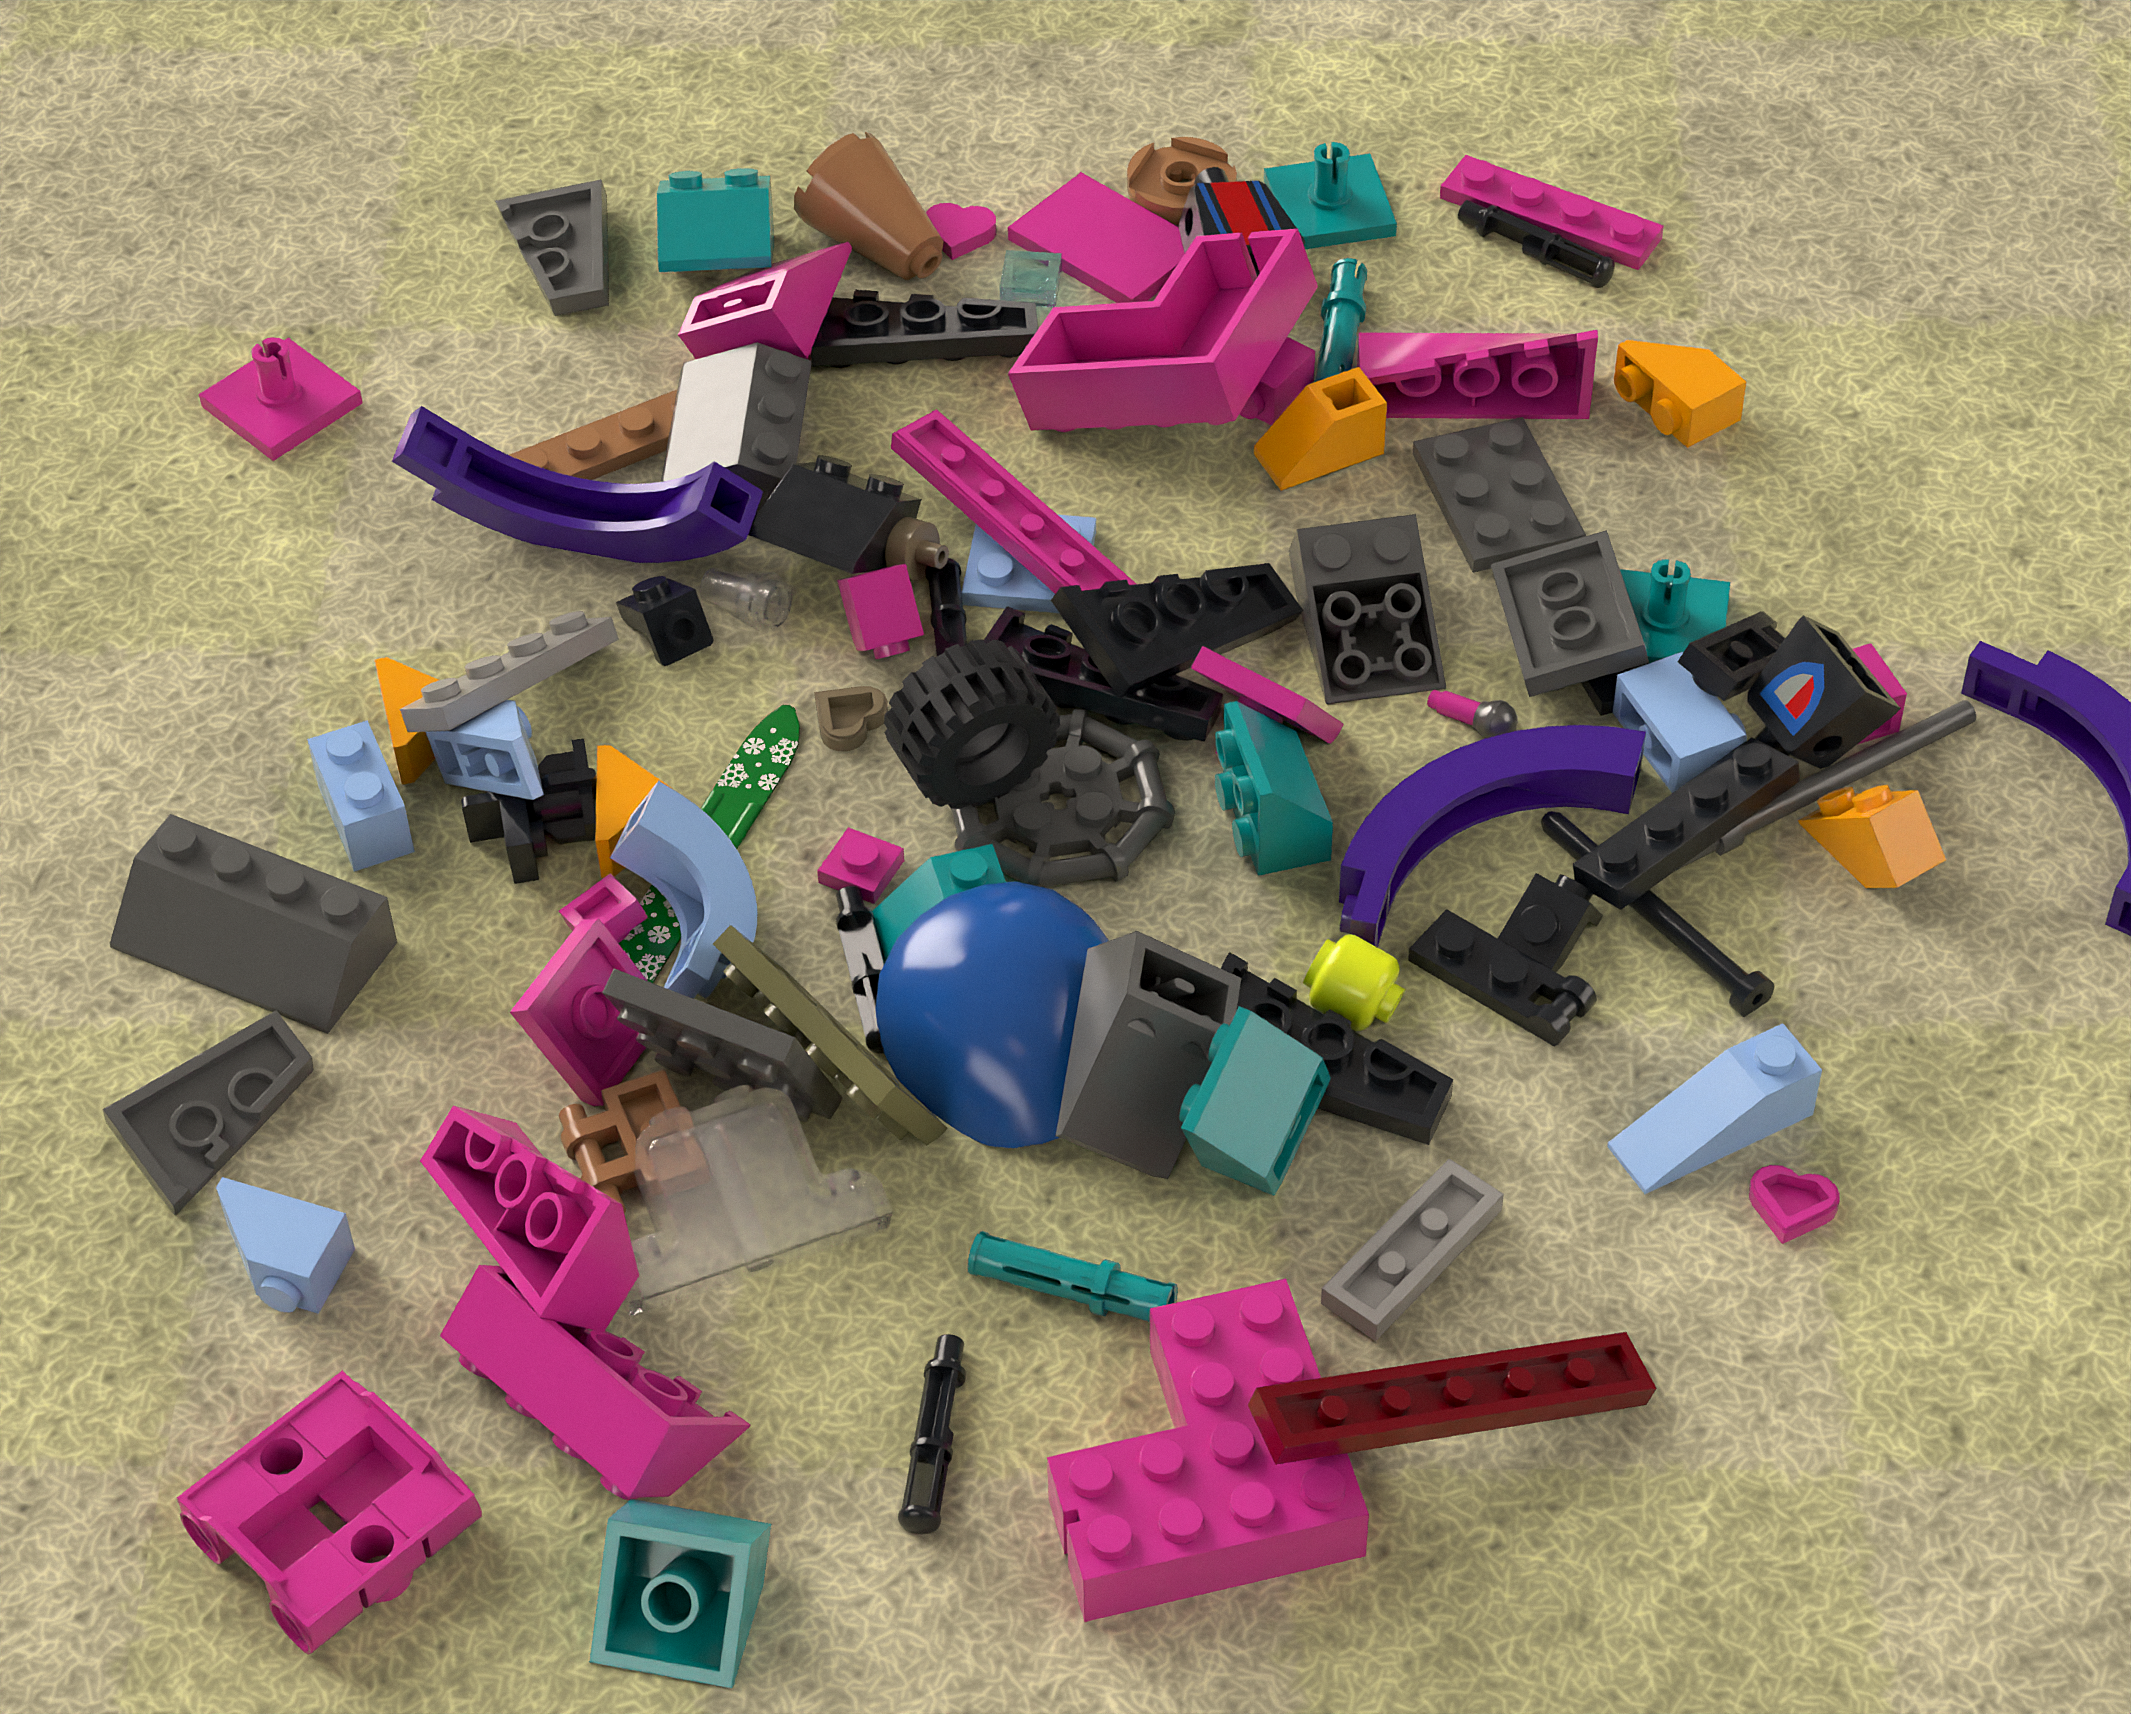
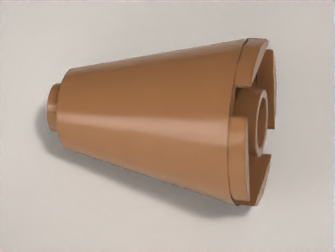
M865 132L866 138L860 139L856 134L852 133L845 135L828 146L806 171L813 177L806 191L804 192L799 186L797 187L794 195V210L804 223L841 244L849 242L853 251L904 280H910L915 276L922 279L931 275L942 261L943 239L882 143L871 133Z

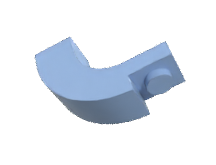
M658 781L630 815L610 858L656 887L668 900L677 916L681 930V946L664 988L693 999L697 994L706 999L713 992L720 979L727 977L723 970L731 963L713 945L718 937L732 925L751 942H754L757 928L756 895L752 880L739 852L723 830L697 805Z

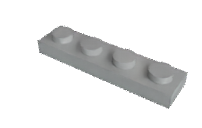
M583 611L561 615L549 622L551 630L546 633H533L510 641L507 644L508 653L502 656H487L468 663L465 666L466 675L458 679L447 678L426 685L421 689L422 698L400 709L407 732L450 731L619 640L612 617L586 619Z

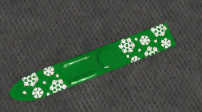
M781 705L767 715L751 731L700 808L723 830L736 849H738L787 771L798 749L800 725L796 710L790 705ZM651 885L640 902L648 918L633 928L628 936L618 944L647 981L654 983L681 940V930L672 906L663 894Z

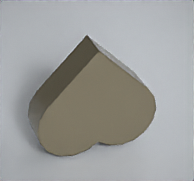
M858 686L814 692L820 736L823 743L830 749L836 751L857 749L867 739L868 731L877 729L884 724L885 713L888 711V701L885 694L877 688Z

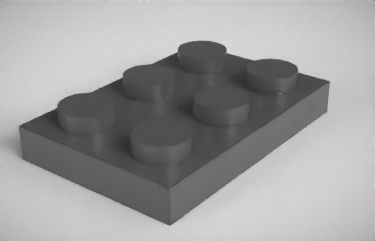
M1523 417L1413 441L1412 454L1473 573L1492 569L1490 564L1586 536Z
M1607 530L1490 564L1529 697L1560 690L1570 685L1649 663L1645 644Z

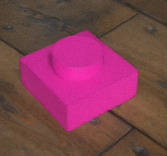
M848 827L817 870L818 883L838 891L847 886H856L861 890L864 901L875 904L905 861L904 848Z
M611 874L604 877L559 910V913L572 931L581 920L599 918L618 943L625 939L633 928L648 918L638 900Z

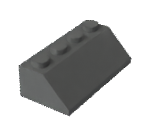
M170 814L134 857L110 940V947L271 1012L277 1010L281 1016L327 1034L397 944L389 902L386 896L173 814Z

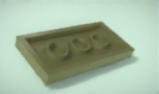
M730 925L713 943L731 962L723 972L749 997H754L765 1008L763 1012L787 1035L795 1037L806 1048L805 1051L812 1060L831 1078L835 1077L847 1089L845 1093L871 1118L881 1122L899 1140L902 1141L910 1132L925 1145H929L938 1139L948 1129L797 980L736 928Z

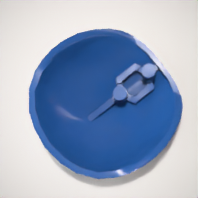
M1015 881L984 884L948 896L921 914L897 938L879 974L875 1008L877 1027L880 1031V1040L884 1054L896 1078L934 1115L960 1133L979 1143L993 1147L1018 1148L1043 1144L1058 1139L1056 1131L1087 949L1105 943L1109 939L1097 923L1081 907L1053 889Z

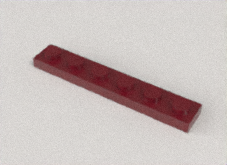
M1627 1332L1257 1387L1248 1403V1407L1275 1465L1644 1406L1647 1405L1657 1388Z

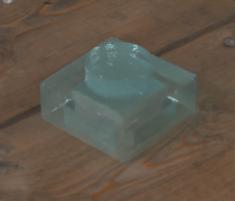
M1006 250L999 287L1000 300L1036 303V307H1056L1062 274V253Z

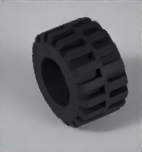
M983 639L972 640L963 647L956 644L946 648L943 654L937 657H930L922 663L923 666L918 671L911 672L902 681L903 688L894 692L889 701L892 708L885 713L884 724L887 728L884 733L887 741L924 797L929 798L932 804L939 807L947 804L951 809H963L968 804L977 807L986 804L992 798L997 797L999 799L1010 793V789L1027 781L1032 776L1031 773L1035 768L1043 765L1049 757L1046 752L1055 746L1058 739V734L1055 732L1060 727V716L1056 712L1057 707L1020 653L1012 646L1007 647L1002 641L992 640L985 644Z

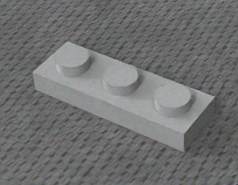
M1448 1159L1322 1287L1321 1304L1377 1341L1502 1211L1504 1194L1451 1159Z

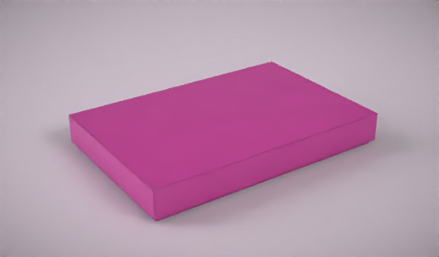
M1082 172L1008 226V240L1116 303L1148 301L1162 289L1184 255L1179 227Z

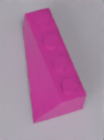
M1598 330L1575 334L1359 332L1357 367H1360L1387 402L1386 418L1515 419L1523 417L1524 419H1589Z
M453 1105L420 1160L422 1165L540 1318L605 1332L639 1277L622 1204L543 1157L516 1122Z
M479 1265L440 1334L442 1339L461 1354L459 1362L464 1368L479 1377L491 1379L507 1393L505 1401L512 1409L526 1417L539 1420L554 1433L552 1441L560 1450L572 1457L587 1461L602 1474L600 1477L601 1484L608 1491L625 1500L671 1496L751 1426V1424L732 1411L726 1412L723 1417H714L707 1410L696 1404L702 1391L681 1376L674 1377L672 1380L659 1372L645 1369L639 1364L645 1352L626 1338H620L607 1331H590L587 1328L540 1318L501 1266Z

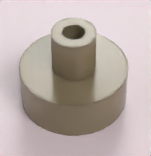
M905 517L897 522L888 537L885 550L887 567L906 564L909 578L914 581H919L926 577L925 570L927 566L938 569L943 568L949 557L947 546L940 544V537L936 526L930 522L912 517Z

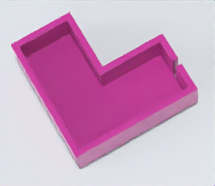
M1299 230L1259 231L1250 234L1248 240L1260 271L1258 277L1242 233L1196 236L1154 301L1053 307L1008 372L1030 430L1068 432L1077 428L1099 427L1117 430L1126 426L1157 425L1158 427L1165 428L1186 423L1221 425L1235 421L1318 288Z
M1286 1278L1150 1308V1354L1174 1428L1047 1457L1048 1499L1064 1554L1068 1553V1568L1084 1622L1366 1556L1369 1513L1348 1453L1275 1465L1248 1407V1403L1257 1387L1321 1378Z

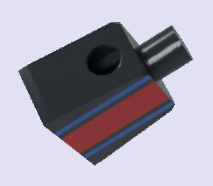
M1219 167L1207 168L1197 175L1194 186L1190 188L1179 220V231L1184 254L1196 236L1242 233L1257 277L1260 271L1248 240L1250 234L1259 231L1297 229L1265 183L1260 181L1229 182L1225 171ZM1300 233V236H1301V238H1302L1303 244L1305 245V240H1304L1303 236H1302L1301 233Z

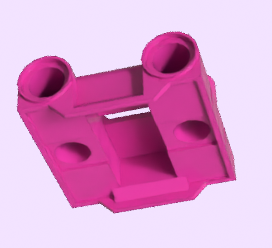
M343 1370L177 1497L181 1509L180 1520L195 1544L218 1565L236 1552L265 1581L271 1600L269 1608L281 1629L308 1655L363 1612V1607L368 1608L374 1603L390 1601L401 1595L410 1585L413 1571L426 1562V1557L430 1558L482 1517V1510L475 1498V1494L471 1492L465 1482L455 1472L447 1467L438 1452L374 1392L367 1391L362 1385L353 1381ZM295 1469L287 1474L277 1475L284 1470ZM318 1502H324L346 1525L333 1534L309 1509ZM387 1556L379 1562L366 1563L373 1557Z

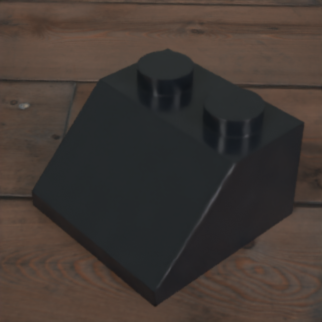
M818 455L816 462L792 464L753 519L748 535L851 574L870 572L887 567L885 550L893 527L905 517L917 518L922 499L903 493L904 484L898 480L877 474H869L867 480L851 474L852 465L834 457Z

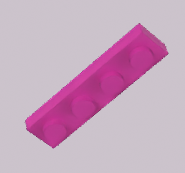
M1468 155L1462 158L1440 186V199L1459 206L1466 200L1486 208L1495 205L1508 214L1551 233L1556 232L1564 239L1600 255L1610 256L1614 262L1636 270L1641 268L1663 237L1664 225Z

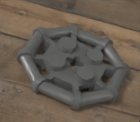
M1074 708L1072 714L1060 716V727L1055 732L1058 734L1057 741L1067 740L1066 746L1049 749L1046 752L1049 757L1041 767L1033 770L1032 776L1022 785H1016L1010 789V793L999 799L995 797L988 801L994 804L996 821L986 826L980 823L977 807H973L972 804H968L963 809H951L957 832L954 845L956 851L993 844L1004 874L1022 883L1044 888L1110 877L1117 882L1127 877L1129 873L1128 867L1162 828L1169 829L1172 826L1175 816V808L1166 798L1157 764L1160 753L1155 745L1149 740L1137 741L1088 717V710ZM1083 741L1119 760L1111 764L1102 761L1098 751L1088 746H1082ZM1135 775L1142 801L1139 803L1123 800L1119 783ZM1052 794H1063L1064 797H1071V799L1067 800V808L1055 809L1052 802L1042 803V801L1048 800ZM1120 822L1132 823L1131 827L1115 844H1108L1105 841V835L1113 826L1116 828ZM1007 839L1016 844L1017 840L1029 846V851L1034 854L1030 859L1000 842ZM1090 852L1091 854L1050 861L1051 857Z

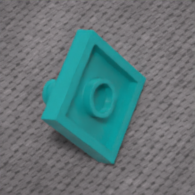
M1331 142L1329 159H1327V146L1324 143L1315 148V161L1264 168V183L1303 236L1305 249L1396 236L1397 222L1370 153L1350 156L1347 146L1342 143Z
M1669 559L1655 562L1651 568V573L1620 569L1645 644L1649 663L1684 652L1689 643L1726 627L1731 582L1691 577L1688 565L1678 560L1675 561L1674 575H1667Z

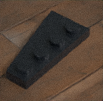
M855 289L853 299L832 297L827 314L812 346V367L832 366L844 368L852 364L879 362L898 365L913 360L944 359L947 361H958L965 357L996 355L1006 358L1017 357L1022 354L1038 330L1036 303L962 298L957 303V306H944L941 301L934 299L933 295L911 294L909 301L905 303L879 301L878 291Z
M1270 563L1205 570L1201 577L1180 579L1178 574L1160 575L1152 583L1129 585L1127 579L1108 581L1100 589L1082 591L1080 585L1060 587L1051 599L1055 608L1119 699L1191 668L1202 646L1220 655L1284 627L1296 620L1304 611Z
M1009 606L1005 608L983 640L985 644L992 640L1004 642L1007 647H1014L1056 707H1078L1104 714L1108 720L1118 724L1137 723L1162 730L1173 739L1184 741L1195 739L1205 742L1220 715L1223 693L1178 675H1173L1119 699L1086 650L1071 643L1072 632L1053 624L1047 626L1045 632L1024 624L1025 613Z
M1231 952L1228 953L1220 969L1241 978L1237 1009L1240 1006L1254 1012L1323 1058L1331 1080L1317 1109L1417 1142L1430 1144L1452 1097V1078L1383 1039H1379L1376 1042L1370 1041L1351 1030L1352 1021L1331 1009L1325 1014L1298 1000L1296 989L1276 978L1270 983L1248 971V962Z

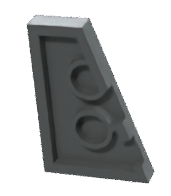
M601 179L495 201L507 228L554 316L609 306L607 194Z
M276 1010L103 1109L105 1122L157 1194L176 1216L313 1072L312 1056Z

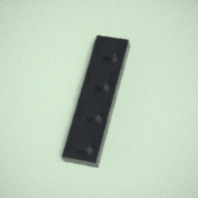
M1751 737L1573 863L1574 880L1591 890L1597 897L1622 910L1800 782L1799 762Z

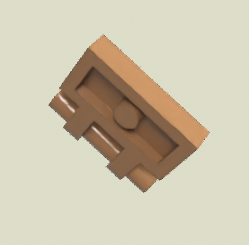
M665 1069L601 1090L605 1112L587 1117L582 1105L571 1104L564 1107L559 1113V1119L564 1129L560 1139L567 1156L572 1160H577L582 1172L580 1179L621 1203L624 1214L626 1208L621 1198L624 1190L638 1186L645 1205L649 1206L710 1185L708 1167ZM619 1141L625 1156L606 1162L602 1153L603 1147Z

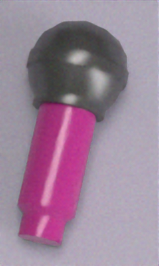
M1433 690L1427 700L1428 707L1436 709L1437 713L1473 726L1484 739L1513 732L1517 727L1518 717L1515 709L1503 700L1483 701L1481 703L1449 691L1440 692L1437 690Z

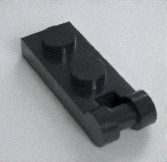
M1760 611L1689 643L1677 662L1692 674L1693 681L1700 689L1726 701L1752 687L1785 640V637L1776 630L1777 622L1764 611Z
M1448 909L1409 948V962L1552 1046H1557L1570 1032V1021L1575 1016L1579 1018L1585 1016L1597 1001L1594 989L1582 978L1569 975L1566 978ZM1540 996H1543L1552 1001V1003L1539 1006L1535 1004V1001Z

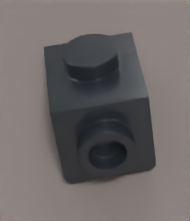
M656 576L639 582L632 588V595L616 602L621 618L632 628L646 633L656 661L663 666L673 664L713 644L714 639L695 588L669 578L666 579L665 576Z
M493 792L463 797L461 799L462 811L470 843L505 837L514 884L539 880L536 858L547 857L548 849L542 819L530 821L526 799Z
M1535 873L1498 939L1557 972L1565 963L1587 923L1589 922L1597 926L1603 915L1589 902L1594 893L1582 884L1562 874L1559 875L1554 883Z

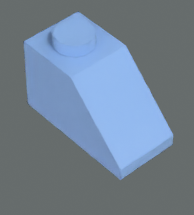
M222 1177L216 1187L226 1223L256 1295L265 1304L281 1312H293L298 1307L319 1314L355 1250L346 1213Z

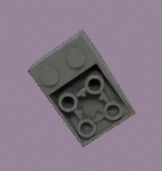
M1416 514L1297 529L1289 548V557L1296 597L1299 605L1304 610L1301 616L1325 703L1333 704L1446 689Z
M1134 931L1088 948L1056 1137L1152 1177L1168 1179L1187 1139L1181 1129L1183 1122L1179 1120L1183 1100L1193 1084L1202 1085L1212 1064L1208 1060L1211 1042L1218 1028L1223 1023L1230 1025L1237 1010L1241 978L1139 931Z

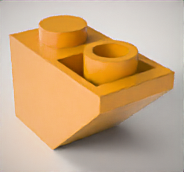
M1626 340L1618 344L1614 384L1617 392L1625 401H1635L1651 415L1654 425L1664 435L1672 434L1688 448L1741 420L1747 382L1709 349Z
M1360 367L1308 384L1254 445V455L1281 491L1383 455L1387 402Z
M1880 785L1861 793H1855L1853 787H1844L1817 800L1819 809L1798 820L1799 824L1865 888H1898L1946 861L1918 790L1891 791L1888 785Z

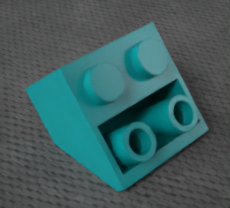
M1238 701L1225 703L1224 730L1217 731L1215 734L1217 754L1223 768V773L1215 774V789L1221 809L1223 811L1233 809L1236 819L1232 821V831L1239 856H1251L1258 876L1331 861L1333 821L1297 732Z
M1239 1006L1231 1024L1223 1023L1215 1033L1208 1054V1060L1212 1064L1202 1085L1195 1083L1188 1090L1180 1109L1179 1120L1183 1122L1181 1129L1201 1166L1274 1196L1288 1172L1331 1077L1321 1056L1254 1012Z

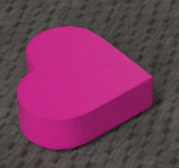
M939 203L926 211L929 219L943 239L942 251L951 260L988 244L996 236V216L993 211L986 207L969 206L962 208L953 203Z
M1769 1165L1760 1168L1754 1173L1749 1186V1200L1752 1206L1782 1244L1827 1224L1834 1219L1838 1211L1840 1193L1836 1185L1830 1179L1819 1174L1798 1176L1794 1171L1784 1166Z

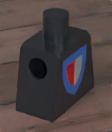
M1804 615L1796 622L1747 694V702L1766 725L1755 739L1787 756L1791 755L1819 769L1831 766L1901 709L1839 632Z

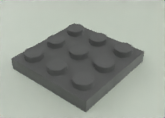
M613 969L602 993L620 1012L617 1020L639 1033L636 1041L656 1052L654 1060L661 1066L684 1076H691L694 1067L715 1075L712 1081L715 1086L740 1098L749 1099L752 1090L774 1098L771 1103L774 1109L804 1122L808 1121L811 1112L831 1119L838 1109L843 1097L795 1037Z

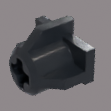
M584 738L572 740L573 751L545 756L538 765L544 795L534 800L526 799L530 821L542 819L545 835L560 845L595 840L596 811L594 800L596 799L597 777L595 770L588 766Z

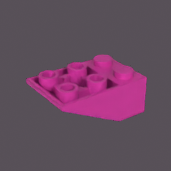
M849 242L772 263V267L756 268L694 297L678 336L695 359L757 342L808 359L838 282L842 277V272L851 253L852 246Z

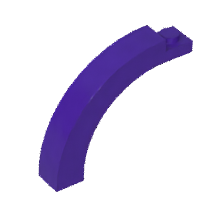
M423 406L410 415L391 461L435 487L436 489L431 500L486 528L535 545L635 563L686 561L710 556L738 545L747 539L763 494L762 490L715 461L695 473L681 478L653 483L623 484L600 482L557 473L505 454L469 435Z
M1979 641L1969 655L1961 694L2018 718L2060 742L2094 773L2116 806L2125 832L2128 865L2115 887L2105 925L2131 936V702L2097 676L2047 650L2036 665L2014 654Z
M1546 726L1485 738L1455 749L1429 762L1405 778L1385 795L1364 819L1351 840L1340 869L1339 903L1344 904L1340 921V932L1356 935L1378 948L1393 901L1409 874L1436 847L1476 824L1519 811L1556 807L1593 808L1629 815L1641 772L1646 732L1609 726Z

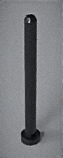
M1549 811L1541 819L1543 831L1576 860H1579L1599 846L1560 812ZM1648 890L1629 904L1631 908L1731 993L1729 1004L1742 1017L1752 1013L1770 1000L1775 986L1761 971H1754L1748 974L1651 890Z

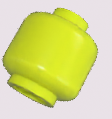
M1352 934L1343 936L1337 943L1327 939L1317 953L1303 981L1304 985L1311 988L1309 1002L1313 1008L1323 1014L1329 1009L1352 1021L1351 1029L1354 1031H1362L1368 1028L1375 1017L1387 1023L1406 990L1395 983L1400 971L1398 961L1392 955Z

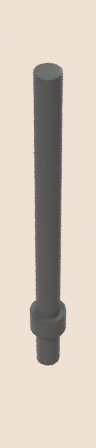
M1962 700L1801 780L1680 868L1713 852L1721 856L1741 846L1744 843L1745 836L1817 801L1832 791L1843 788L1975 722L1976 712L1974 707L1967 700Z

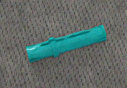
M1353 258L1340 259L1332 266L1330 291L1327 299H1323L1321 306L1324 328L1314 382L1352 369L1357 330L1360 322H1364L1366 315L1363 291L1368 272L1366 266L1361 263L1358 266L1357 277L1355 278L1358 260Z
M980 1231V1234L976 1235L968 1258V1273L971 1275H981L1033 1291L1087 1304L1091 1313L1100 1316H1106L1108 1311L1150 1322V1308L1173 1304L1177 1301V1284L1172 1282L1165 1283L1121 1271V1265L1118 1262L1105 1259L1099 1265L1047 1249L992 1236L984 1231Z

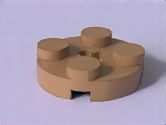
M1175 137L1171 138L1170 147H1162L1157 150L1154 148V143H1151L1137 151L1128 164L1127 190L1129 200L1168 222L1179 225L1190 188L1194 186L1197 175L1207 168L1219 167L1225 171L1229 182H1237L1235 165L1232 167L1228 163V154L1220 146L1204 139ZM1183 178L1191 180L1190 182L1179 183Z

